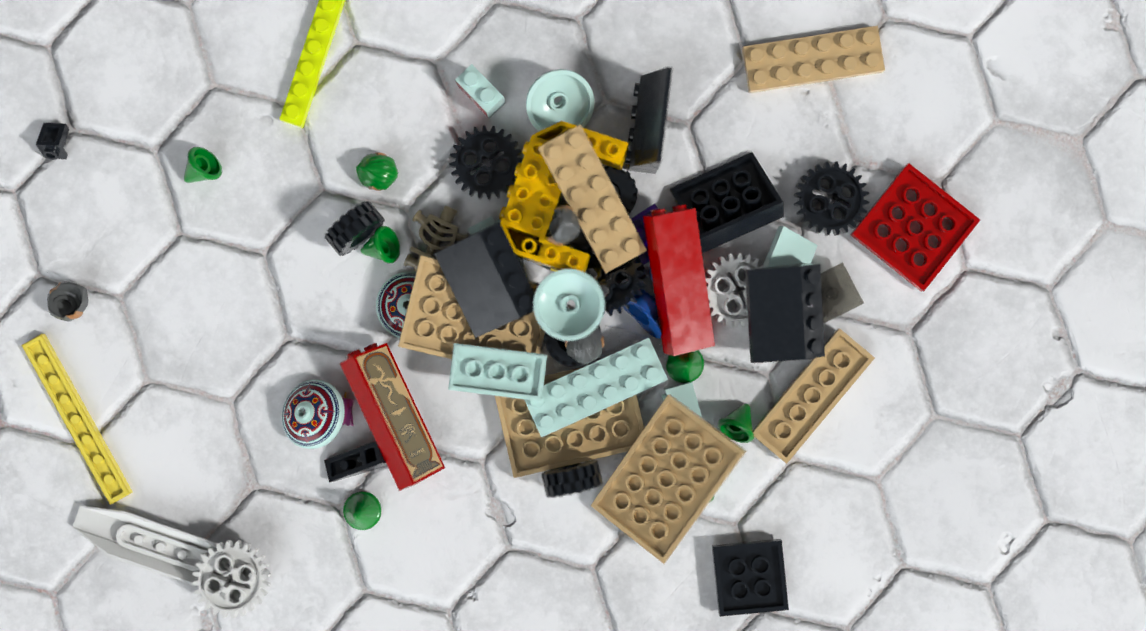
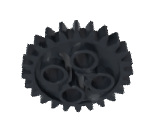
M483 125L482 132H479L474 127V134L472 135L465 131L467 138L459 137L461 145H453L457 153L450 154V157L455 159V162H451L449 165L452 168H456V170L451 172V175L459 176L455 183L457 185L464 183L461 190L464 192L470 189L469 195L471 197L477 192L479 200L482 199L483 194H486L488 200H491V195L494 193L499 199L500 191L507 195L508 190L506 187L511 184L514 185L512 181L517 178L514 175L517 164L523 161V158L517 157L522 154V150H515L518 142L510 143L512 135L509 134L504 137V129L496 133L495 126H492L491 130L487 131L486 126ZM488 142L496 144V148L492 152H486L484 146ZM504 151L503 155L494 158L499 152ZM468 155L477 156V161L474 164L468 165L465 163ZM485 158L488 161L491 160V166L487 167L486 165H483L484 163L482 160ZM500 161H506L509 163V167L505 171L497 170V164ZM479 168L473 175H470V171ZM483 173L490 176L489 181L485 184H480L478 182L479 175Z
M828 161L824 163L823 168L817 164L815 171L812 169L807 170L809 177L801 176L800 179L804 184L798 183L796 185V188L801 190L793 195L799 198V201L794 203V206H800L801 208L796 214L804 215L801 223L810 222L808 229L816 226V234L820 233L823 229L825 236L830 235L831 230L834 236L839 235L840 230L843 233H847L848 226L851 229L856 228L854 221L861 222L863 220L859 214L867 213L863 206L870 202L864 200V196L870 193L862 190L867 183H859L862 175L855 177L853 175L855 168L849 172L846 171V163L841 168H839L838 161L834 162L832 167H830ZM821 179L828 180L830 184L829 189L821 187ZM843 187L850 190V198L842 195ZM813 190L822 195L813 194ZM832 194V199L835 200V202L830 203V198H828L827 196ZM813 200H818L821 203L820 211L813 209ZM841 202L850 204V207L848 208ZM834 208L842 211L841 219L834 217Z
M589 251L588 254L591 258L585 273L592 278L597 276L595 281L599 284L603 294L608 292L604 297V313L607 311L612 316L615 309L619 314H621V307L623 306L630 309L628 302L636 303L637 301L634 296L642 295L639 287H645V283L642 280L646 278L643 271L645 267L640 263V258L636 256L617 268L604 273L595 254ZM627 279L625 283L620 284L623 280Z

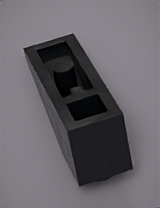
M376 441L324 460L329 483L387 466Z

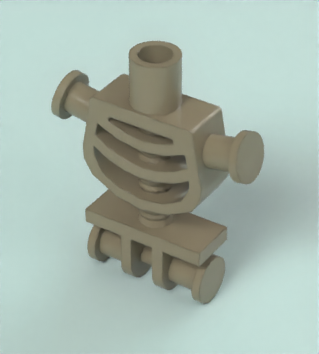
M445 205L439 218L432 214L426 217L419 210L414 215L412 221H417L422 225L419 229V236L428 245V248L424 253L411 246L410 251L420 256L436 259L434 257L436 250L441 251L455 244L456 241L459 242L469 237L470 233H459L460 229L452 224L457 211ZM429 224L436 228L435 233L430 230ZM425 230L432 236L430 243L425 238ZM444 233L453 234L452 237H442ZM441 241L450 242L447 246L439 247ZM409 253L403 266L409 265L417 272L420 256L417 260Z

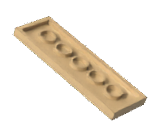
M878 26L756 44L742 48L749 93L870 75L885 71Z
M581 125L538 147L566 202L573 209L576 216H578L579 226L604 273L647 251Z
M840 328L824 344L825 357L813 358L753 429L754 437L786 464L875 359L874 356Z

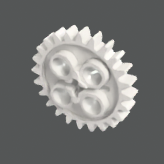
M736 253L735 259L732 254H727V261L723 257H719V265L712 262L713 270H705V273L709 276L705 279L709 307L711 308L710 314L711 316L717 315L716 322L724 319V326H729L730 322H732V327L737 328L740 322L742 327H747L748 312L743 308V302L747 306L746 278L740 281L737 274L740 269L745 271L762 268L763 265L757 266L759 259H753L750 262V255H745L742 260L741 253ZM728 272L731 274V279L727 276ZM721 279L726 282V288L723 292L719 291L717 283ZM736 287H740L741 289L738 291V294L733 293V291L736 290ZM730 300L736 302V309L733 312L728 310Z
M232 540L226 541L225 546L220 542L217 544V549L210 547L208 548L209 554L204 553L201 555L204 562L200 561L195 564L200 570L192 573V575L198 577V580L192 582V585L199 586V589L194 594L202 595L198 603L207 602L205 610L211 607L214 608L212 615H216L221 611L222 618L227 617L229 612L231 618L237 617L238 612L241 616L247 614V609L250 612L255 609L254 603L259 605L263 602L259 596L264 597L268 594L263 588L271 584L265 581V578L271 576V573L264 572V569L269 564L261 563L265 557L264 555L256 556L258 548L250 551L251 543H247L242 547L241 540L236 541L235 545H233ZM224 557L230 561L229 569L222 565ZM244 567L251 570L252 576L250 579L244 576ZM231 574L233 575L232 579L236 581L234 583H230L231 578L228 576ZM213 579L217 580L220 583L219 590H215L213 588ZM244 584L250 585V589H248L247 586H245ZM234 589L241 592V600L234 598Z

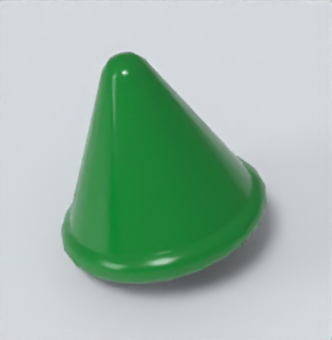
M193 147L188 151V160L184 174V181L186 183L220 178L222 167L213 153L202 147Z
M380 226L361 248V253L386 263H394L400 255L399 239L390 227Z
M699 350L676 356L668 355L666 359V370L669 376L679 383L695 381L704 369V359Z
M745 403L726 417L721 418L717 422L719 431L736 442L749 443L753 441L754 433L749 404Z
M366 491L356 492L348 497L344 504V518L354 529L368 530L374 527L380 520L381 504L372 493Z

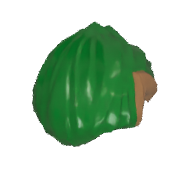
M375 152L374 154L366 155L356 166L359 180L370 190H386L398 177L395 161L384 153Z

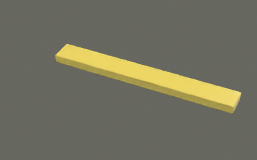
M40 334L24 343L22 347L109 504H114L133 493L46 334Z

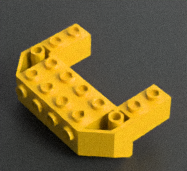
M560 121L533 134L530 141L525 142L522 151L524 158L522 163L519 162L517 164L514 174L517 178L515 184H511L508 189L507 198L509 200L507 206L502 207L499 220H501L500 224L514 253L518 257L558 271L575 269L586 272L591 258L589 254L564 245L557 246L547 240L549 225L562 192L538 147L577 126ZM583 128L601 164L622 170L629 150L628 142Z

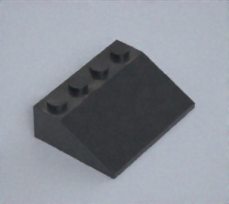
M666 67L642 75L639 83H635L633 96L638 97L637 106L632 105L631 119H635L634 128L629 129L628 141L632 142L631 151L628 150L625 164H630L629 171L656 174L661 164L672 67Z
M753 152L670 188L676 205H686V208L696 209L702 253L784 217L783 200Z
M500 222L434 254L475 338L534 311L533 302L535 294Z
M799 263L745 270L750 363L825 357L820 264Z

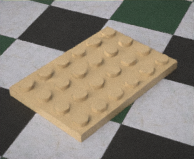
M420 256L398 347L452 359L454 343L540 354L545 331L537 322L534 311L475 338L437 259ZM529 283L535 294L539 285Z
M580 368L546 375L544 385ZM637 395L542 438L524 399L495 396L514 478L627 452L644 430Z
M669 394L593 501L591 507L665 564L746 453V450Z

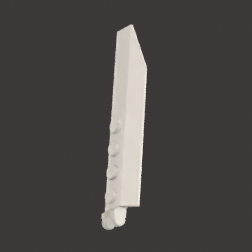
M80 505L73 524V528L107 556L189 584L198 580V577L192 575V573L200 570L195 564L200 561L204 562L201 555L204 553L209 554L208 548L210 547L217 549L218 544L121 510ZM224 557L222 565L227 569L230 568L231 564L229 559ZM247 567L243 569L244 576L249 578L252 574L251 570ZM232 574L228 576V577L231 578L230 583L236 582V581H234V580L232 579V577H233ZM213 579V588L215 590H219L220 583L217 580ZM237 589L233 590L234 598L239 600L241 597V592Z

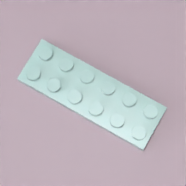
M646 338L543 386L542 401L524 400L542 438L665 382L668 378L650 339Z

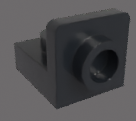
M43 122L36 146L45 158L51 160L67 159L68 154L63 147L69 132L68 126L63 123Z

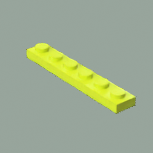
M345 0L318 1L279 119L280 121L297 127H304Z

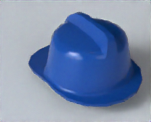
M640 289L642 295L634 296L637 302L630 301L628 302L630 309L624 306L623 308L635 318L648 334L657 339L661 338L662 333L656 323L658 319L656 299L644 289Z

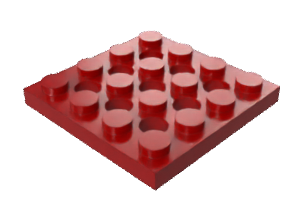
M907 163L850 236L923 292L980 222V219L914 166ZM908 189L916 192L917 198L914 202L906 198ZM927 203L934 207L935 211L932 216H928L924 212V206ZM894 207L902 210L903 215L901 219H895L892 216V209ZM944 218H949L952 221V228L950 230L943 228L942 220ZM912 221H916L920 224V231L918 234H915L910 230V224ZM880 225H885L888 228L889 232L886 237H881L878 234L877 229ZM931 235L938 239L936 248H932L928 244V238ZM898 239L906 242V249L903 252L897 250L895 246ZM916 253H920L924 257V263L921 266L914 263L913 258Z

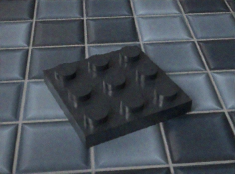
M781 539L712 545L718 614L720 617L789 610Z

